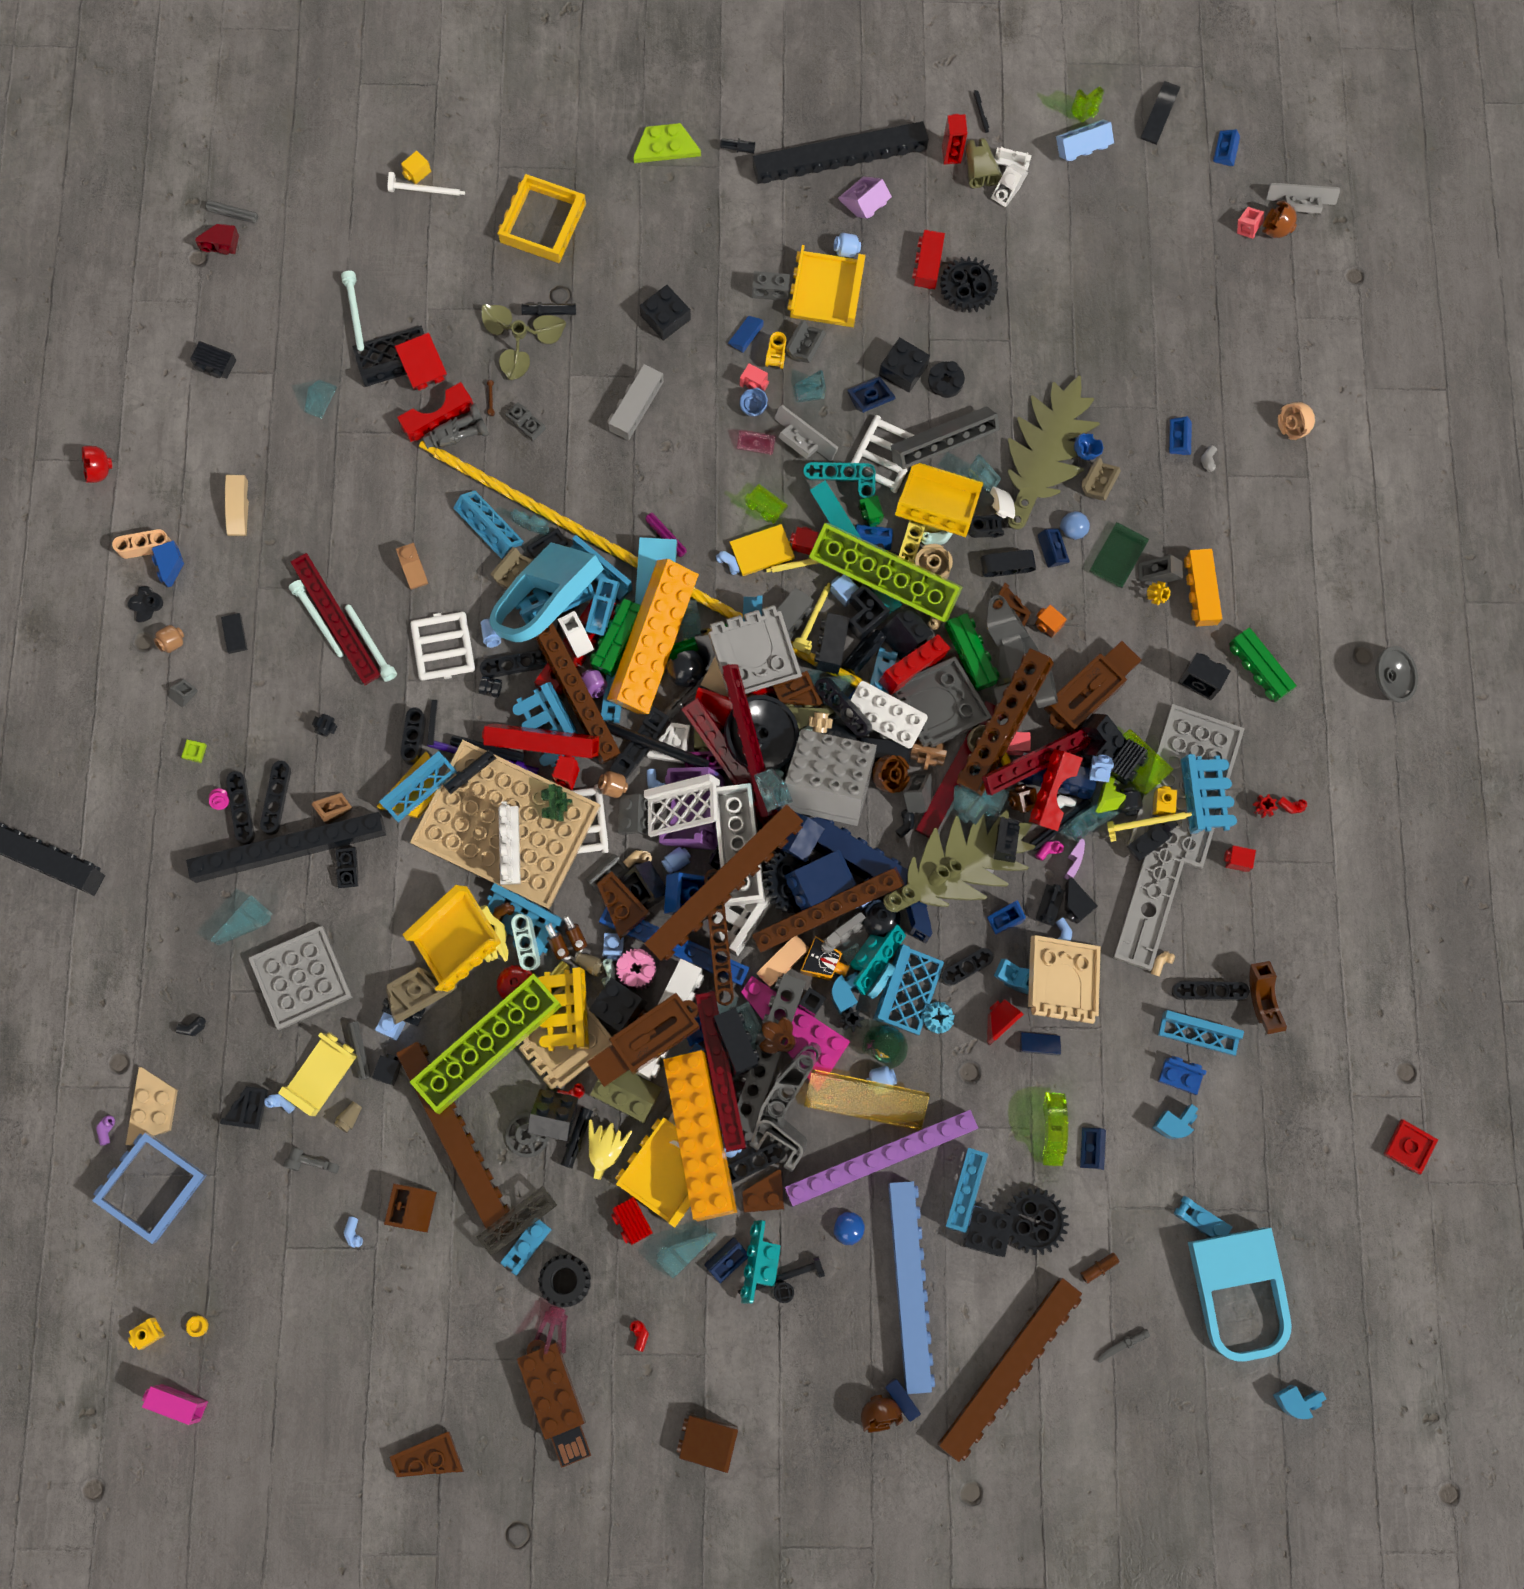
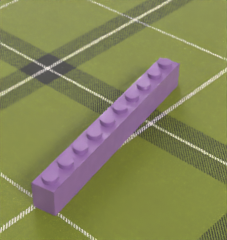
M968 1110L786 1186L784 1189L793 1207L977 1130L978 1126L971 1110Z

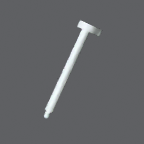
M389 172L388 192H394L396 188L457 196L465 195V191H460V189L396 182L394 172Z

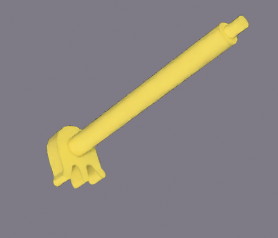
M810 558L771 566V568L766 569V572L774 573L818 564L819 562Z
M830 583L824 587L801 637L795 638L793 642V647L799 651L810 654L812 641L806 639L830 591Z
M1181 812L1114 825L1113 821H1108L1109 837L1111 842L1117 841L1115 831L1186 819V817L1192 816V813Z

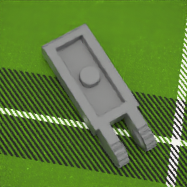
M858 913L829 935L821 945L822 952L826 954L831 953L840 942L843 943L850 937L851 932L854 934L863 927L861 923L866 917L862 913Z

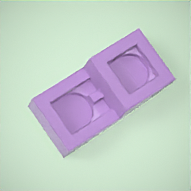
M1082 838L1068 856L1074 863L1064 876L1067 880L1071 877L1074 878L1080 867L1085 848V840Z

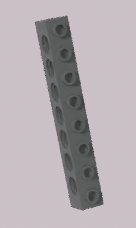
M783 974V977H778L775 988L778 989L776 996L772 995L768 1007H771L770 1014H765L762 1024L769 1021L778 1024L779 1020H776L774 1017V1013L778 1009L784 1010L786 1013L785 1017L792 1023L806 981L787 974ZM786 990L792 993V999L788 1002L781 999V993ZM758 1033L755 1044L758 1045L757 1052L760 1058L758 1066H763L766 1073L763 1077L759 1078L755 1076L754 1069L749 1070V1072L746 1071L741 1081L745 1083L743 1090H738L736 1095L742 1130L752 1134L782 1052L778 1051L772 1054L770 1058H763L761 1056L762 1049L759 1047L760 1043L766 1039L763 1033ZM786 1038L782 1041L783 1045L785 1044ZM753 1084L759 1088L758 1095L754 1097L750 1096L747 1092L748 1087ZM743 1104L751 1105L752 1113L746 1116L741 1113V1106Z

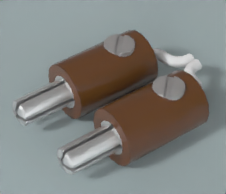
M566 915L563 917L567 925L565 932L574 951H578L575 954V958L568 956L570 952L561 933L555 932L551 923H549L550 929L548 925L545 926L549 933L547 941L557 960L572 959L575 961L577 955L587 946V942L579 925L573 924L570 916Z

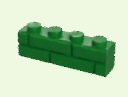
M623 599L621 604H617L613 620H609L605 636H601L599 639L597 652H593L590 662L593 670H598L602 674L614 677L639 612L640 604Z
M968 613L948 620L945 628L975 690L978 692L994 686L999 680V672L996 667L993 668L990 662L991 655L983 647L982 636L980 634L977 635L974 619L969 618Z
M1251 628L1243 631L1229 643L1232 654L1238 655L1242 660L1241 664L1244 669L1250 670L1254 675V681L1258 685H1262L1266 690V696L1270 700L1273 699L1276 703L1297 687Z

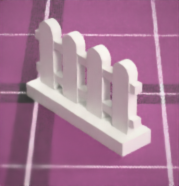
M502 801L500 807H498L500 884H521L519 807L507 805L506 801Z
M764 890L766 902L737 905L744 909L741 915L729 909L730 906L727 907L725 905L726 922L733 925L731 931L727 930L729 949L734 955L739 956L771 907L772 897H766L769 893L768 890ZM716 913L717 917L713 922L720 923L723 916L720 913ZM706 919L703 921L704 925L702 928L706 931L705 936L710 938L709 922ZM717 932L714 934V937L722 942L724 941L725 936L723 933Z

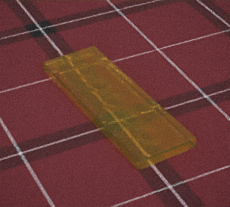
M812 1069L804 1107L922 1130L930 1093Z

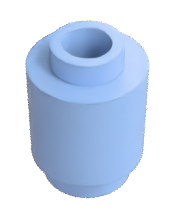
M678 847L666 855L661 863L669 874L672 872L676 873L690 863L689 858L691 856L685 848L681 849Z

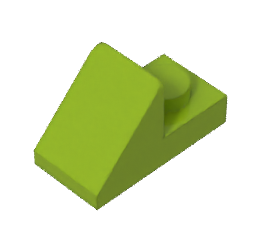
M1110 776L1109 782H1104L1095 810L1096 813L1119 809L1126 798L1125 794L1115 791V777Z

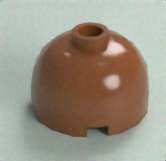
M1283 200L1276 203L1278 207L1276 209L1272 208L1263 222V227L1266 228L1262 232L1273 238L1287 236L1297 226L1295 209Z

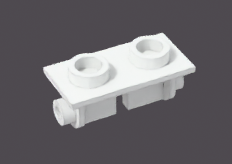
M1001 146V148L997 147L995 161L998 165L1009 166L1015 164L1028 171L1032 155H1028V152H1015Z

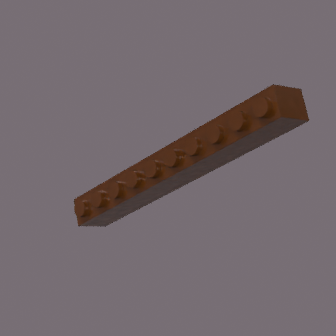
M786 804L644 944L660 961L663 959L669 960L675 954L673 949L678 944L682 947L690 939L688 935L692 931L696 933L704 925L702 921L706 917L710 919L717 913L716 907L720 903L725 905L732 898L730 894L735 889L739 891L746 884L744 880L749 875L753 877L760 870L758 866L763 861L767 863L775 856L772 852L777 847L782 849L789 842L787 838L791 834L795 836L803 828L801 826L803 820Z
M418 1041L396 1053L410 1081L431 1064L427 1057L430 1055L425 1044L421 1046ZM415 1089L487 1232L490 1233L512 1221L510 1216L513 1214L508 1204L504 1205L500 1199L503 1197L501 1190L498 1186L494 1187L491 1181L494 1177L490 1169H485L482 1164L485 1161L480 1150H475L473 1146L475 1140L470 1132L466 1133L463 1127L466 1123L462 1115H457L455 1108H457L455 1101L442 1113L438 1114Z
M1064 1278L1057 1280L937 1443L958 1462L961 1459L963 1461L966 1460L971 1453L969 1448L974 1442L977 1444L983 1437L984 1433L982 1431L985 1426L989 1427L994 1422L996 1411L999 1408L1002 1410L1008 1402L1007 1396L1011 1391L1014 1393L1021 1384L1019 1382L1023 1375L1027 1376L1032 1370L1033 1365L1031 1364L1034 1359H1039L1043 1355L1045 1344L1048 1341H1053L1057 1335L1056 1329L1060 1324L1063 1326L1070 1317L1068 1315L1072 1308L1076 1309L1082 1301L1080 1299L1082 1293Z

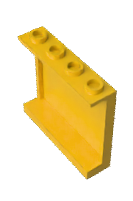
M802 245L801 252L797 251L796 262L799 265L798 268H794L793 274L796 282L791 285L790 294H793V299H789L787 310L791 311L790 318L854 328L865 255L858 254V259L813 253L804 251L805 245Z
M922 463L911 466L895 515L966 537L983 482Z
M455 885L403 933L406 941H414L438 981L439 985L435 987L436 991L448 992L454 989L458 981L467 977L469 971L480 965L483 959L493 953L501 943V940L468 887Z
M663 1117L662 1120L657 1119L651 1127L654 1130L650 1137L646 1135L639 1144L642 1147L638 1153L633 1152L627 1161L630 1165L626 1170L622 1168L615 1179L618 1180L617 1186L624 1189L675 1228L689 1209L690 1200L680 1148L669 1143L673 1140L678 1142L676 1126Z

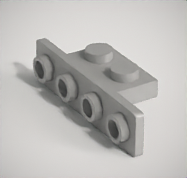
M1270 183L1266 199L1270 201L1283 200L1290 204L1296 212H1306L1308 214L1321 213L1323 209L1322 204L1335 205L1337 203L1340 188Z
M781 405L775 415V420L786 428L780 432L778 438L806 459L817 451L829 461L833 460L838 446L785 406Z

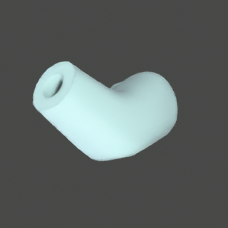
M944 530L937 533L924 532L921 542L924 545H942L950 539L953 533Z

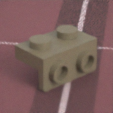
M1097 457L1091 464L1088 475L1082 481V489L1085 496L1106 501L1121 472L1120 467L1105 464L1100 457Z
M512 547L493 570L491 576L499 586L508 589L515 578L533 560L520 554L517 548Z

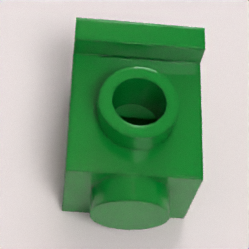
M878 495L859 501L858 507L861 510L863 520H866L870 527L879 525L883 521L884 515Z

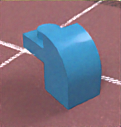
M1001 959L994 977L1016 991L1029 994V969L1020 968L1007 959Z
M857 972L848 976V981H845L841 975L834 982L831 990V999L839 1014L849 1010L850 1007L856 1006L858 1003L851 991L856 987L853 982L858 976Z
M1193 1104L1188 1105L1179 1118L1168 1110L1164 1111L1152 1128L1169 1139L1186 1137L1194 1131L1188 1124L1191 1125L1196 1120L1198 1115L1195 1113L1198 1111V1108Z
M1289 1385L1273 1394L1281 1410L1287 1415L1298 1419L1312 1418L1313 1415L1309 1409H1318L1322 1406L1321 1402L1326 1400L1324 1393L1317 1390L1302 1397L1297 1386Z

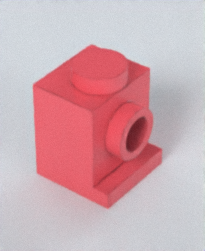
M1247 207L1238 219L1237 234L1253 239L1255 233L1263 224L1264 211Z
M751 364L747 365L740 377V386L744 387L746 385L749 389L757 387L765 391L769 384L768 373Z

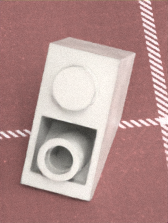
M1015 164L1007 166L991 199L1006 207L1020 189L1028 172Z
M575 611L558 619L559 625L577 658L594 650Z

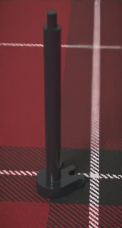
M819 1256L813 1258L814 1263L776 1275L775 1283L816 1269L819 1278L824 1277L825 1274ZM756 1284V1289H755V1290L764 1288V1287H766V1286H765V1285H761V1284Z

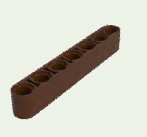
M712 869L706 872L705 883L708 881V876L712 873L716 874L718 870ZM720 903L716 909L718 910L717 913L723 916L722 922L714 923L711 918H708L716 1000L720 1005L727 1006L732 1003L734 993L725 905ZM721 932L724 934L725 939L722 943L714 941L713 936L715 933ZM718 952H724L727 959L725 962L719 963L716 961L715 955ZM721 971H725L729 976L728 981L725 983H721L717 979V975ZM722 991L729 992L731 996L730 1000L726 1003L721 1002L719 999V994Z

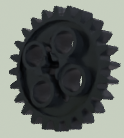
M968 256L967 261H964L961 257L960 262L954 260L953 265L948 264L940 280L941 294H945L944 300L950 299L948 305L950 306L954 303V309L956 310L958 307H961V312L967 308L968 313L971 312L972 308L978 312L979 307L984 310L985 304L989 306L991 300L994 301L999 284L996 281L997 275H993L994 269L989 270L990 264L984 266V260L978 263L977 257L971 261L970 256Z
M780 851V853L774 854V858L770 860L771 864L765 865L768 871L763 872V874L767 876V879L762 880V882L767 883V886L763 889L769 891L766 897H772L770 903H776V909H781L782 912L797 913L801 911L800 907L796 904L795 897L791 888L787 885L784 875L809 864L811 860L808 859L805 863L785 851Z
M1036 1188L1033 1194L1032 1190L1028 1189L1027 1195L1021 1191V1198L1015 1195L1013 1196L1015 1203L1008 1202L1011 1209H1004V1212L1014 1218L1010 1233L1013 1239L1010 1243L1017 1242L1016 1249L1018 1250L1024 1247L1025 1254L1031 1249L1032 1255H1036L1037 1250H1039L1041 1255H1044L1045 1248L1051 1253V1246L1059 1247L1056 1242L1057 1240L1064 1242L1061 1234H1068L1063 1229L1064 1226H1069V1223L1064 1222V1219L1069 1216L1062 1214L1066 1207H1059L1058 1205L1061 1200L1054 1201L1055 1194L1048 1197L1047 1190L1040 1194V1189ZM1027 1203H1031L1034 1206L1032 1214H1028L1025 1211ZM1046 1210H1050L1053 1213L1051 1221H1047L1044 1218ZM1019 1214L1031 1219L1038 1217L1037 1220L1039 1222L1053 1226V1229L1042 1225L1034 1227V1222L1020 1218ZM1021 1222L1026 1223L1028 1226L1025 1234H1022L1018 1229ZM1040 1229L1045 1230L1047 1233V1238L1044 1241L1038 1238V1231Z

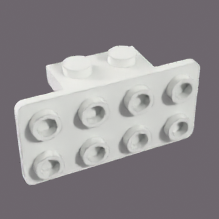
M865 681L859 683L851 698V701L871 722V732L875 730L880 733V737L886 740L892 739L907 748H912L928 719L925 713ZM848 708L846 715L851 718L853 717V712Z

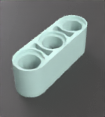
M524 914L515 915L511 925L520 966L524 970H535L540 965V956L532 920ZM520 918L526 920V926L522 929L518 927V920ZM524 937L530 939V945L527 948L522 946V939ZM529 956L534 958V965L532 967L526 965V958Z

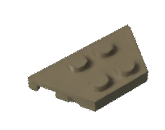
M420 967L387 984L386 992L393 1023L395 1025L453 992L457 989V984H455V988L451 991H436L435 987L439 983L435 976Z

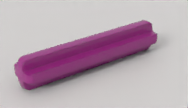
M649 513L645 517L646 522L662 539L677 540V555L679 557L687 553V549L654 513Z

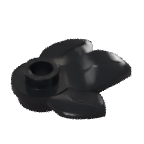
M141 586L138 588V595L131 597L127 606L129 609L137 611L136 622L141 623L149 620L154 611L162 608L163 599L159 594L154 593L152 588Z

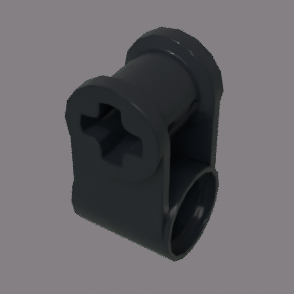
M997 514L975 516L972 518L968 534L973 538L1001 537L1004 535L1001 524L1003 518ZM973 525H978L981 529H976Z

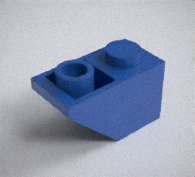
M174 540L152 548L154 553L151 556L153 563L159 568L157 572L158 578L167 587L173 585L184 565L179 547Z

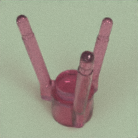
M550 1306L549 1311L545 1312L544 1319L534 1340L539 1339L548 1321L550 1328L544 1354L548 1353L555 1325L560 1326L561 1322L562 1353L566 1352V1322L568 1316L565 1315V1309Z

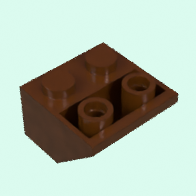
M393 1183L384 1225L428 1233L437 1192Z

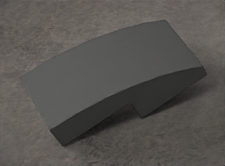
M519 402L505 414L519 430L533 441L546 429L545 425L533 417L531 412Z

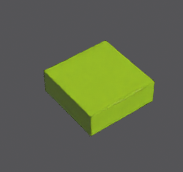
M187 739L181 758L202 763L207 745Z

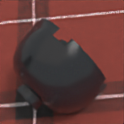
M696 651L681 652L677 654L678 658L674 661L671 658L666 664L665 670L669 678L677 686H695L704 675V663L700 654L698 655Z
M877 899L865 907L862 914L866 918L862 924L868 934L885 937L896 924L900 925V912L889 911L884 905V899Z

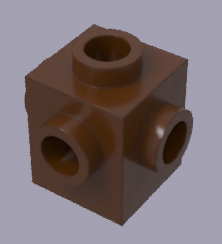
M1019 784L1014 786L1015 789L1008 791V802L1013 810L1026 813L1034 808L1037 800L1035 787Z

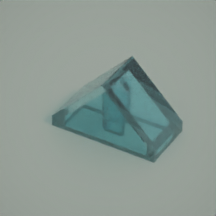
M822 370L794 385L797 402L825 398L826 386Z
M322 380L309 386L305 413L322 419L337 386Z

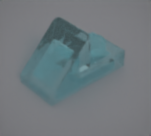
M978 454L969 468L968 478L983 482L982 487L987 493H990L993 486L997 487L1001 478L986 460Z
M696 600L689 601L681 622L683 640L701 633Z

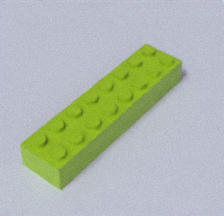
M824 523L809 558L942 622L948 620L963 588L944 577L830 523Z
M533 973L413 1078L410 1083L436 1113H442L561 1008V1004Z

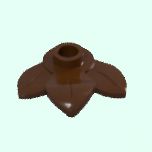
M782 1017L778 1024L771 1021L762 1024V1032L766 1039L760 1043L759 1047L763 1051L774 1054L778 1051L789 1052L795 1047L796 1039L792 1035L793 1024L789 1019ZM787 1038L788 1043L786 1045H783V1039Z

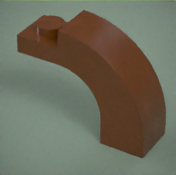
M1270 961L1251 964L1249 972L1250 993L1254 1011L1259 1024H1263L1267 1034L1283 1032L1287 1029L1277 1004L1275 995L1277 975Z

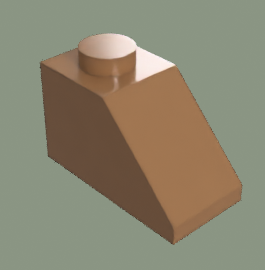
M414 543L397 548L396 551L410 589L429 584Z

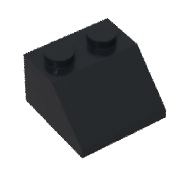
M911 606L896 614L880 630L886 637V643L894 652L898 653L897 657L900 660L932 639L934 634Z
M650 861L635 865L619 879L646 909L651 908L665 898L666 886Z

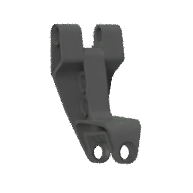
M994 595L988 604L987 627L996 645L1000 646L999 680L994 687L998 704L1003 698L1005 688L1012 682L1013 673L1019 669L1023 655L1030 648L1038 652L1040 651L1016 612L1010 608L1004 597ZM1002 600V607L994 609L995 601ZM1030 669L1027 674H1032L1035 669ZM1051 670L1035 697L1038 708L1058 703ZM1022 685L1018 691H1023L1026 685ZM1017 702L1011 703L1009 708L1015 707Z
M814 1042L806 1044L784 1068L760 1109L749 1145L758 1151L766 1136L769 1135L771 1136L770 1141L773 1142L775 1139L779 1141L778 1146L784 1144L786 1146L784 1150L792 1149L793 1151L784 1165V1168L790 1172H793L807 1147V1139L784 1119V1115L820 1057L821 1048ZM807 1049H813V1050L815 1051V1053H816V1056H815V1054H814L813 1052L806 1051V1050H807ZM790 1087L793 1094H786L783 1088ZM773 1104H780L783 1111H776Z

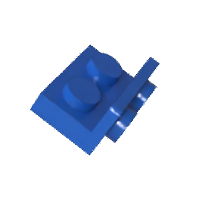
M1172 1056L1164 1060L1158 1082L1197 1095L1202 1078L1206 1075L1207 1071L1203 1070L1201 1065L1190 1063L1189 1065L1184 1063L1182 1058Z

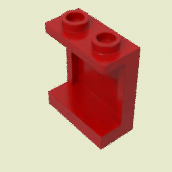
M429 332L395 346V350L403 364L413 390L418 389V391L427 388L429 383L434 382L438 384L445 380L444 377L447 376V373Z

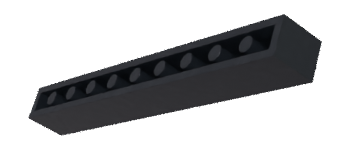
M924 121L754 155L753 169L757 184H766L779 179L785 180L789 177H800L809 173H819L823 170H834L843 166H854L857 163H869L877 159H888L892 156H903L911 152H921L927 149L929 138Z
M379 812L187 859L189 878L198 883L386 836L383 817Z

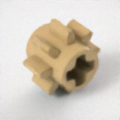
M814 712V717L809 716L808 726H812V731L827 733V728H832L833 719L828 718L829 713Z

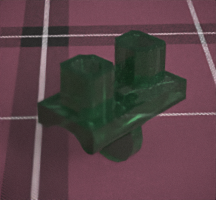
M551 784L549 788L541 790L542 800L549 801L550 807L542 809V818L557 822L564 821V812H568L567 805L573 804V800L567 799V792H563V787L556 786L555 784Z

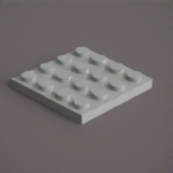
M323 926L249 957L277 1030L284 1029L353 998Z

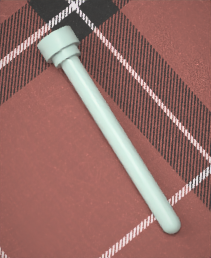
M344 271L341 274L342 283L347 287L356 346L359 351L364 350V343L354 285L357 281L356 274L353 271Z
M297 580L291 583L288 587L291 593L300 598L337 656L343 657L344 651L306 595V587L303 582Z
M346 605L345 611L381 668L380 675L385 682L394 679L397 676L394 667L387 665L352 606Z

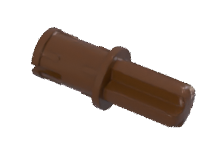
M1111 1253L1102 1260L1095 1261L1094 1265L1080 1274L1083 1280L1089 1284V1282L1100 1275L1104 1276L1106 1271L1117 1265L1120 1261L1115 1253Z

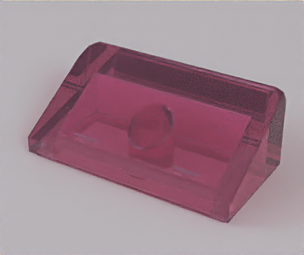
M740 429L737 449L773 455L776 435Z

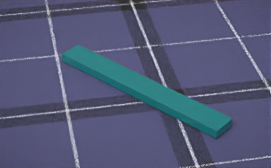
M826 480L810 489L830 524L861 538ZM870 587L872 592L890 610L889 614L903 606L901 601Z

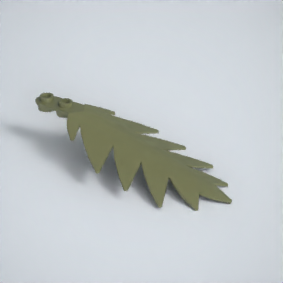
M1081 376L1074 379L1064 391L1055 382L1052 383V410L1032 395L1030 397L1037 422L1041 429L1021 417H1018L1017 420L1031 450L1008 438L1010 453L1019 475L1010 469L1008 474L1014 486L1020 490L1014 507L1015 517H1019L1021 522L1016 523L1013 518L1008 517V523L1013 529H1022L1026 525L1037 497L1048 498L1061 492L1058 489L1048 487L1067 481L1084 471L1082 467L1058 462L1078 456L1074 450L1075 442L1068 441L1069 439L1076 438L1082 433H1087L1100 425L1099 422L1074 420L1086 411L1094 401V398H1080L1082 389ZM1023 500H1026L1028 502V505L1023 506L1021 502Z
M981 806L973 820L967 842H965L959 816H955L946 843L945 855L938 830L934 828L926 843L919 868L917 869L916 858L912 857L907 873L908 885L886 895L883 900L885 907L891 912H898L918 901L927 905L948 907L949 903L939 898L955 900H985L987 898L986 895L966 883L1007 887L1009 885L1007 882L986 869L1020 871L1028 870L1029 868L1017 861L1012 863L994 859L999 821L1001 817L1009 819V811L1005 810L997 818L987 835L984 807ZM1019 823L1020 830L1016 854L1035 848V845L1021 841L1032 826L1031 823Z

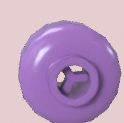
M590 669L585 671L581 678L591 697L599 698L603 696L607 688V681L598 670Z

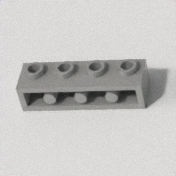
M645 364L641 370H637L634 382L628 385L625 397L619 400L616 412L612 413L608 419L610 432L628 441L664 382L663 373Z

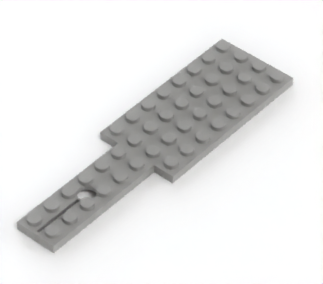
M1172 704L1143 793V807L1138 811L1135 821L1159 817L1152 815L1154 792L1162 786L1171 787V790H1177L1176 813H1187L1180 760L1189 754H1195V757L1202 756V760L1214 759V756H1220V759L1227 760L1229 768L1223 771L1222 775L1223 778L1230 779L1245 728ZM1204 772V777L1216 778V772ZM1218 790L1206 791L1207 797L1219 796ZM1209 809L1210 815H1219L1220 809ZM1188 817L1175 820L1178 826L1170 831L1173 836L1143 859L1115 949L1114 959L1148 971L1152 970L1183 865L1186 864L1200 870L1203 868L1215 829L1212 828L1210 832H1205L1204 829L1199 833L1190 834ZM1156 824L1133 828L1128 845ZM1144 903H1151L1156 910L1153 917H1145L1142 914L1141 907Z

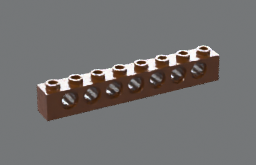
M551 623L542 633L534 638L585 735L599 736V753L597 758L602 765L618 757L621 752L554 624Z
M1031 648L1023 655L1019 669L1013 673L1012 682L1005 688L1001 702L995 706L994 715L991 720L987 721L983 735L977 739L976 748L973 753L969 754L964 770H961L958 774L957 783L962 788L978 796L983 795L985 786L982 776L997 769L1054 664L1049 656ZM1030 669H1035L1032 674H1027ZM1022 685H1026L1023 691H1018ZM1017 702L1015 707L1009 708L1011 703ZM1003 719H1008L1005 724L1000 725ZM999 735L996 741H991L993 736ZM985 752H989L988 757L982 758ZM980 769L977 775H973L974 770Z
M894 867L757 931L752 936L761 953L902 887L904 882L897 867Z

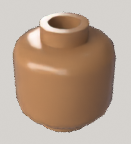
M167 625L156 632L154 642L161 652L171 653L183 645L182 638L184 634L179 627L175 628L172 625Z
M607 771L600 776L598 788L605 796L619 798L622 794L626 793L628 783H626L624 775Z

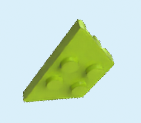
M681 123L648 126L644 130L633 158L634 163L700 157L701 150Z

